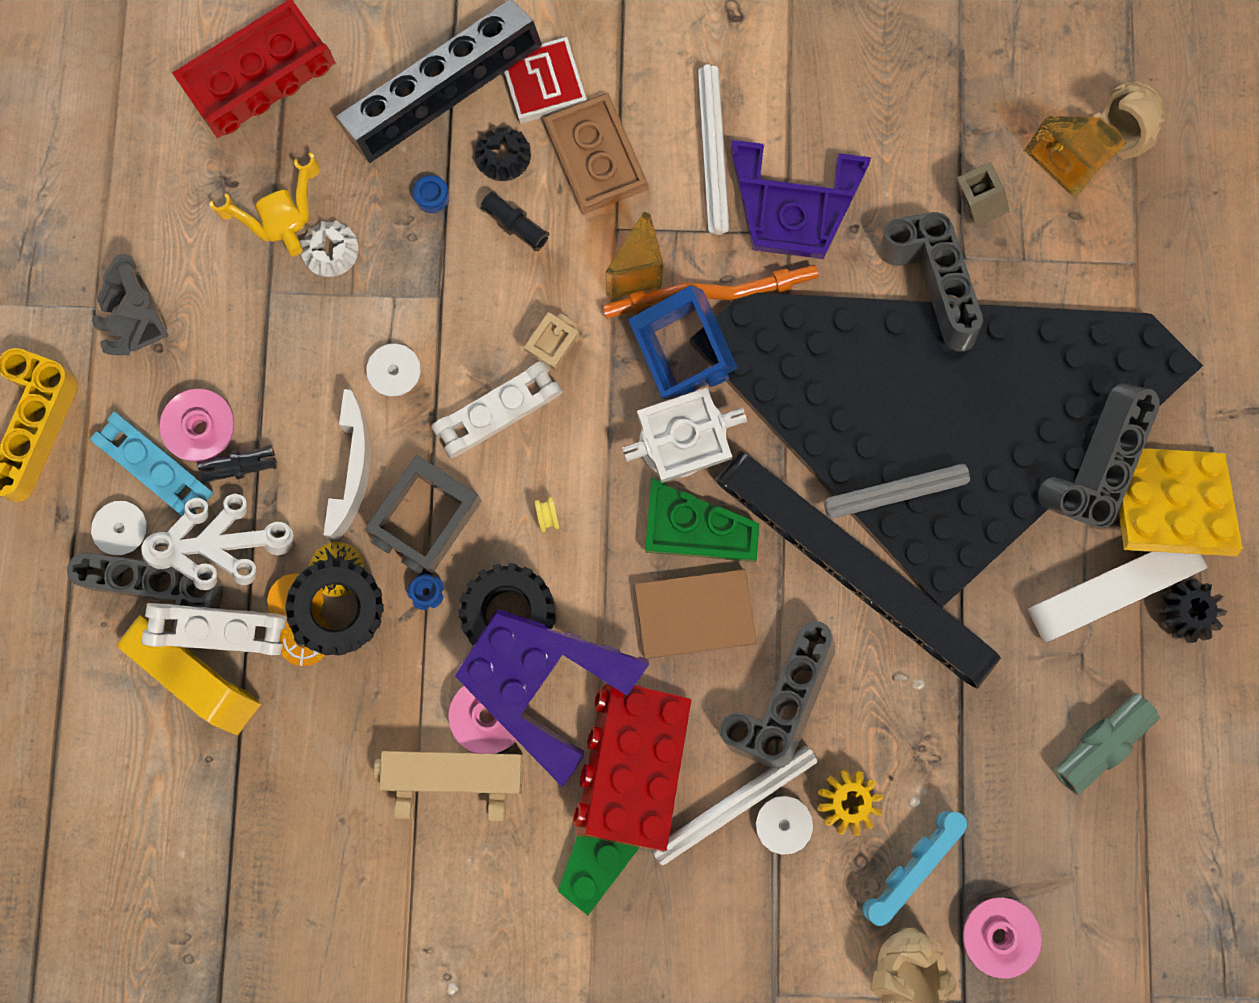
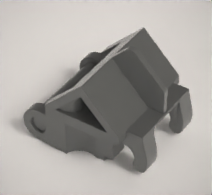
M120 254L114 257L103 276L102 289L97 297L101 311L111 312V315L105 318L100 316L92 318L95 329L109 331L111 336H120L116 341L104 339L100 342L102 351L109 355L129 356L131 351H137L169 336L167 326L159 313L154 298L139 272L135 271L136 264L134 259L128 254Z

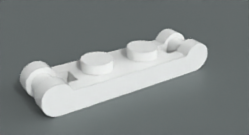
M539 361L530 366L525 372L452 415L436 421L431 428L437 437L443 439L446 444L444 450L449 458L452 459L463 454L560 396L563 390L557 381L553 382L550 378L548 366ZM536 382L541 390L532 396L527 386ZM464 425L469 434L459 438L454 429Z
M148 603L145 614L149 618L148 628L143 631L141 643L157 647L178 646L281 655L283 642L280 641L281 629L286 627L287 616L274 613ZM175 619L173 631H163L165 620ZM256 626L266 627L264 639L254 638Z

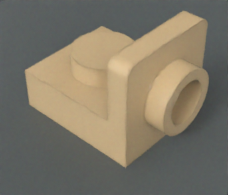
M547 312L524 346V351L553 370H556L573 344L576 345L580 340L579 331L576 330L577 324L563 314H559L556 317Z

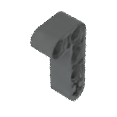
M929 212L889 221L884 228L880 256L886 263L891 265L919 262L944 342L955 351L971 349L983 323V316L951 220L943 213ZM948 295H953L957 298H951Z
M1122 383L1115 386L1108 396L1075 483L1056 477L1047 479L1039 488L1038 499L1041 506L1047 510L1097 528H1105L1111 525L1118 514L1160 406L1157 393L1152 389Z
M80 553L74 556L67 566V575L72 583L93 591L174 602L175 605L220 609L223 585L218 578L213 588L207 590L203 596L196 597L193 580L172 566L167 569H157L145 561L92 553ZM96 568L104 571V577L91 574L86 576L87 569ZM132 568L134 578L129 585L123 586L121 577L126 570ZM203 573L198 578L200 580H209L212 576L208 573ZM169 574L171 584L167 590L160 592L158 581L163 575ZM172 619V629H173V630H174L175 619Z
M812 621L800 629L763 721L737 712L729 714L722 720L719 729L720 736L731 751L771 768H782L791 762L835 654V641L831 630L826 624ZM819 637H822L824 645L818 643L813 651L810 641L817 642ZM812 654L816 662L811 659ZM802 670L812 672V678L806 684L801 685L794 682V677L798 672ZM786 705H796L799 708L794 718L789 720L780 718V711ZM746 726L748 728V735L745 739L739 742L731 740V733L736 727ZM776 739L784 742V748L781 753L774 756L766 754L765 750L769 742Z

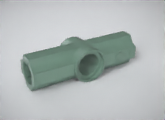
M1138 693L1133 694L1107 719L1104 718L1089 728L1080 739L1082 743L1069 753L1063 761L1057 764L1053 771L1059 781L1075 795H1080L1106 769L1109 770L1117 766L1132 752V744L1160 719L1157 709Z

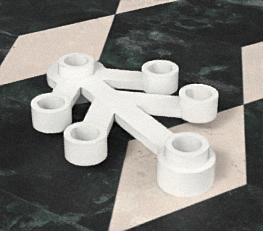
M231 494L225 498L222 512L197 538L183 539L195 524L203 523L209 515L206 501L201 498H193L187 501L185 504V514L168 532H157L148 536L142 544L141 551L143 559L150 566L157 569H167L172 566L192 579L194 585L201 590H209L216 585L217 571L210 564L197 565L185 555L200 554L231 574L236 583L249 585L256 578L254 562L249 559L237 560L225 551L264 546L265 550L270 554L283 555L289 552L293 546V531L290 526L283 522H273L265 530L222 535L235 520L241 519L247 512L246 499L242 495ZM231 504H239L242 506L238 510H232L229 508ZM194 508L203 510L200 514H193L190 511ZM283 533L285 535L281 538H275L271 534ZM158 546L168 547L167 550L162 552L155 550ZM240 569H249L251 573L242 576L238 574V571ZM203 573H208L212 576L206 581L198 578Z

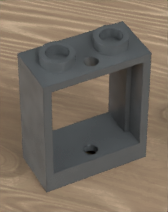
M416 455L365 529L374 536L370 541L372 544L387 554L392 549L405 556L401 563L414 572L420 574L425 569L433 574L482 500L477 493ZM418 477L460 504L426 556L415 551L383 529Z

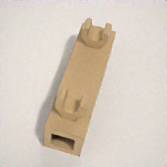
M382 751L381 759L375 760L374 781L380 782V791H397L395 819L414 818V791L489 793L488 821H504L506 819V794L522 793L523 755Z

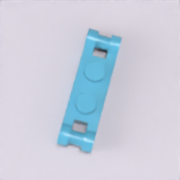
M115 411L107 418L109 423L102 431L98 432L96 430L89 438L96 446L106 452L181 516L185 514V504L187 501L193 498H201L208 501L214 494L213 491ZM120 432H123L127 438L117 447L112 441ZM188 486L191 491L181 500L178 495ZM196 508L192 509L190 512L196 514Z
M944 811L937 816V829L929 839L923 836L910 851L913 858L904 868L899 865L891 872L885 881L888 887L878 899L871 898L864 902L862 912L867 920L875 925L883 926L894 917L965 832L967 821L962 814Z

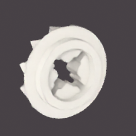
M337 220L334 222L320 221L319 225L308 228L306 236L301 240L303 251L300 255L305 265L315 274L324 277H335L345 273L354 265L358 256L359 246L357 238L349 227L340 224ZM325 237H328L333 244H338V246L333 248V260L330 259L329 255L327 256L325 251H319V249L325 247Z

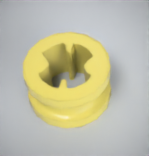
M553 496L548 497L545 503L534 500L541 533H545L549 527H553L555 530L560 529Z

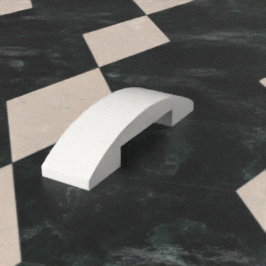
M344 389L339 421V426L345 433L353 434L344 500L328 499L323 534L330 541L337 542L345 534L360 508L368 483L371 462V444L367 420L358 398L352 390Z

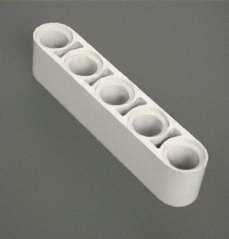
M1149 552L1028 608L1027 611L1043 643H1046L1207 569L1208 566L1201 554Z

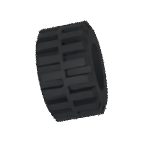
M342 559L324 560L309 566L297 576L289 589L286 600L287 621L294 636L305 647L324 655H345L362 648L361 646L373 638L377 628L379 629L382 612L384 613L382 593L374 577L360 565ZM325 586H344L354 594L357 600V614L354 620L343 629H325L315 621L312 615V600L315 594Z
M508 563V566L496 564L492 565L493 569L488 571L485 569L478 572L479 576L474 581L471 579L468 582L466 593L461 595L460 602L462 605L461 609H458L459 618L462 622L461 628L472 645H474L488 624L486 611L489 603L495 596L503 592H517L527 599L531 610L529 620L544 624L549 629H553L556 623L555 602L545 581L539 575L534 574L531 569L518 567L517 564Z

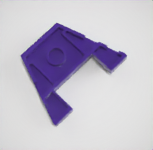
M732 140L731 154L752 250L824 259L868 169L871 157L839 153L836 161L834 187L826 188L761 179L764 144Z

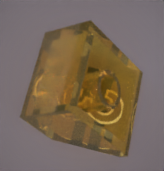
M1048 116L1042 122L1024 151L1075 199L1105 171L1127 142L1121 137L1117 128L1107 124L1100 117Z

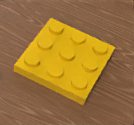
M1143 448L1119 509L1124 550L1237 557L1243 550L1226 453Z

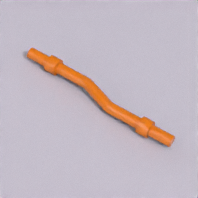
M815 264L791 271L785 268L772 272V276L736 286L686 282L649 293H644L643 290L631 293L629 298L604 304L602 308L606 319L630 312L637 315L690 285L704 290L707 299L729 301L773 290L779 293L792 289V285L817 279L818 270Z

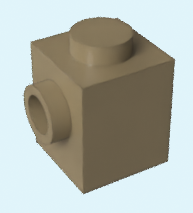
M991 162L957 177L963 202L976 227L1010 212L1005 189Z

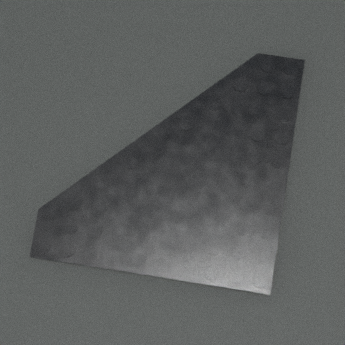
M755 293L733 300L715 316L738 369L728 374L729 379L726 382L833 497L959 464L967 466L970 482L966 485L850 514L919 589L941 608L1047 511V509L1041 506L1038 499L1039 488L1043 482L1049 478L1056 477L1075 483L1108 396L1115 386L1123 383L1152 389L1157 393L1160 405H1162L1203 366L1152 313L979 304L983 323L974 346L966 351H955L949 348L943 340L932 302ZM702 327L690 338L689 343L713 366L719 363L705 329Z

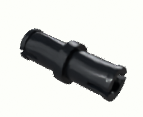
M494 191L490 192L483 199L480 210L503 226L504 232L508 235L514 234L535 252L543 248L549 239V232L543 230L527 218V213L523 209L514 208Z
M269 445L268 447L241 453L237 449L230 451V455L197 461L198 470L204 471L215 468L214 471L199 474L203 484L234 476L238 480L245 478V474L272 468L276 469V459L271 458L260 461L261 458L274 456V448L272 445Z

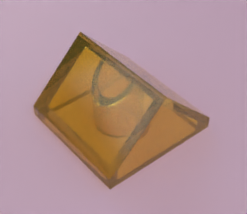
M645 211L605 272L606 295L612 299L642 290L647 291L659 288L662 285L663 260L651 214Z

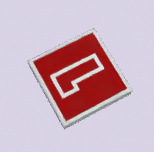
M567 37L543 43L542 47L504 72L520 124L543 118L587 101Z

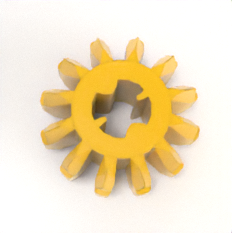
M840 770V783L833 776L826 778L827 784L832 788L831 792L826 789L818 790V795L828 798V803L817 805V810L820 812L831 811L823 822L825 825L830 826L838 820L836 826L838 834L843 835L849 824L852 835L858 836L861 831L859 822L867 829L874 827L872 820L868 817L869 813L875 816L882 815V810L872 807V802L883 800V796L880 793H869L876 785L874 779L866 781L861 786L863 781L862 771H856L853 774L852 780H850L848 771ZM851 791L850 796L857 797L858 804L853 805V812L848 813L849 809L843 808L841 801L846 800L847 792Z

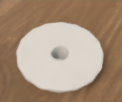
M387 344L378 348L370 356L366 366L367 379L372 388L380 394L389 397L401 396L411 391L418 383L421 374L420 362L416 354L407 346L400 344Z
M114 501L104 505L96 513L92 521L91 535L94 543L101 551L110 555H126L133 552L142 544L147 534V521L144 513L136 505L127 501Z
M788 796L775 797L766 802L758 813L756 820L757 835L762 844L770 851L782 855L793 854L803 849L810 840L813 831L812 816L807 807L798 799Z

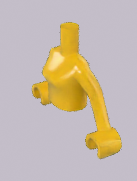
M311 152L308 153L311 160L305 166H301L297 159L294 160V165L299 171L296 205L290 192L287 190L276 191L262 198L255 205L262 226L254 217L238 208L228 194H224L226 197L224 206L218 207L212 200L210 201V207L221 219L227 220L234 217L264 242L283 240L289 255L297 256L302 253L303 249L296 233L309 221L308 181L319 174L320 164Z

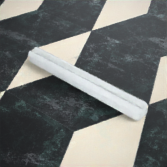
M706 64L704 67L699 68L698 78L708 231L710 234L722 235L729 231L720 77L717 66Z
M801 747L795 752L793 759L788 765L778 769H768L669 835L667 852L652 850L653 855L659 864H667L817 763L815 754L810 747Z

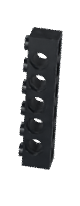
M513 0L506 1L337 115L339 123L351 143L370 164L542 47L543 45L534 21Z

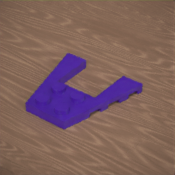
M498 609L457 668L455 677L561 786H564L584 758V751L524 714L525 708L562 655L625 695H628L649 666V661L640 656L636 658L621 653L619 649L604 644L600 646L582 640L580 636L568 632L564 634L546 628L544 624Z

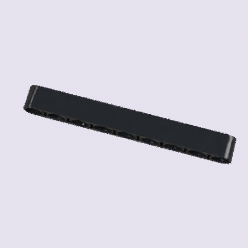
M738 451L716 477L715 481L729 495L965 683L978 689L1001 660L1000 655L993 648L748 454Z

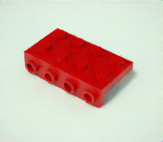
M287 0L175 70L172 74L218 139L223 135L235 132L249 118L265 113L271 104L282 97L295 94L301 85L312 78L323 76L336 63L329 47L321 41L294 1Z
M608 683L602 689H598L594 700V711L598 712L596 724L590 728L587 738V748L591 749L589 762L583 766L580 775V787H584L581 803L578 802L573 813V826H577V836L593 837L659 852H667L692 699L640 686H634L628 695H625Z

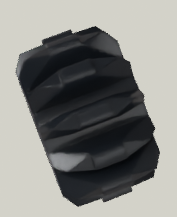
M1189 579L1185 584L1181 581L1171 586L1172 592L1166 591L1162 593L1161 598L1167 605L1158 607L1157 611L1161 614H1166L1167 619L1163 620L1160 626L1163 628L1173 626L1172 638L1179 639L1184 636L1187 643H1196L1198 638L1206 641L1213 637L1212 630L1218 631L1223 627L1216 617L1224 616L1228 611L1217 607L1216 603L1220 602L1223 596L1220 594L1210 595L1212 584L1205 583L1199 586L1198 580ZM1193 606L1195 612L1190 616L1188 610Z

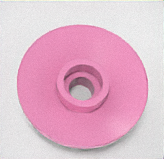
M206 389L187 390L172 398L164 408L160 418V435L165 446L177 457L193 462L208 460L220 454L230 443L235 427L234 415L229 404L217 393ZM201 422H205L207 425L206 430L201 434H197L195 431L196 426Z
M463 686L455 694L449 708V725L455 739L464 748L474 753L495 754L509 748L516 739L495 717L489 723L482 722L479 714L485 707Z
M999 897L981 902L970 912L963 929V943L969 959L979 970L995 978L1008 979L1024 974L1034 965L1041 951L1042 934L1036 917L1026 906L1018 901ZM997 929H1002L1005 933V938L1001 943H995L993 940V933Z

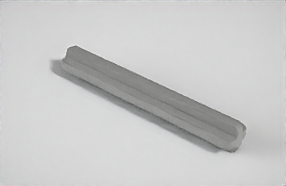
M959 464L830 497L824 501V508L828 518L834 519L966 485L970 482V474L965 464Z

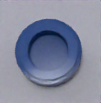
M423 176L413 187L415 203L420 210L426 213L440 212L449 202L450 194L447 184L438 176Z

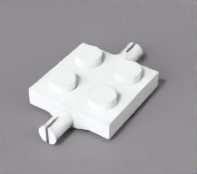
M707 387L638 410L637 416L643 431L642 441L622 447L626 462L648 455V458L656 467L660 482L663 483L731 460L732 454L726 440V428L746 423V415L742 407L721 415L720 411L713 404Z

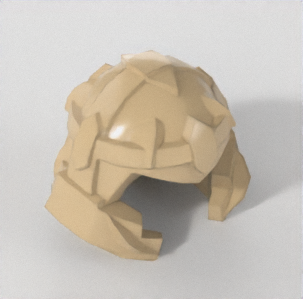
M1141 81L1123 83L1116 87L1110 97H1108L1107 106L1103 114L1099 112L1095 115L1089 114V134L1100 150L1118 155L1123 160L1140 156L1156 145L1161 123L1165 120L1163 99L1158 92Z
M907 927L899 929V932L893 934L882 945L878 956V969L874 972L870 991L882 999L883 1003H944L949 1001V997L956 990V981L950 970H947L943 949L940 944L916 928Z

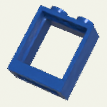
M690 285L628 319L662 399L671 400L695 392L707 384L709 387L719 385L729 379L728 374L738 369L702 289ZM696 310L719 363L677 384L655 332Z

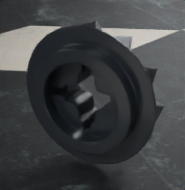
M509 125L506 128L493 126L489 132L481 133L480 140L475 145L476 164L479 170L492 180H513L522 175L530 164V143H528L522 131L518 132ZM506 142L508 151L512 154H506L504 159H501V164L499 165L497 153L494 152V149L500 150L501 146Z

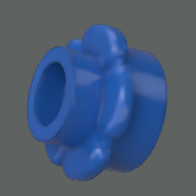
M429 573L419 574L408 586V597L413 600V605L420 610H427L429 607L436 608L443 601L442 591H444V584L440 578L431 577ZM426 588L430 590L428 595L423 594V590Z

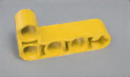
M12 348L0 356V374L25 390L0 444V497L12 502H21L32 494L77 392L78 380L72 372L56 361L23 349ZM27 362L25 371L17 375L18 367ZM60 374L61 379L58 385L50 388L52 378ZM46 408L43 419L36 422V413L40 409ZM30 441V450L21 456V447ZM15 463L22 465L21 468L15 467ZM9 480H14L11 486L7 485Z
M140 614L116 646L202 719L217 728L238 736L261 706L260 701L241 687L225 680L186 647H157L142 644V634L148 628L149 618Z

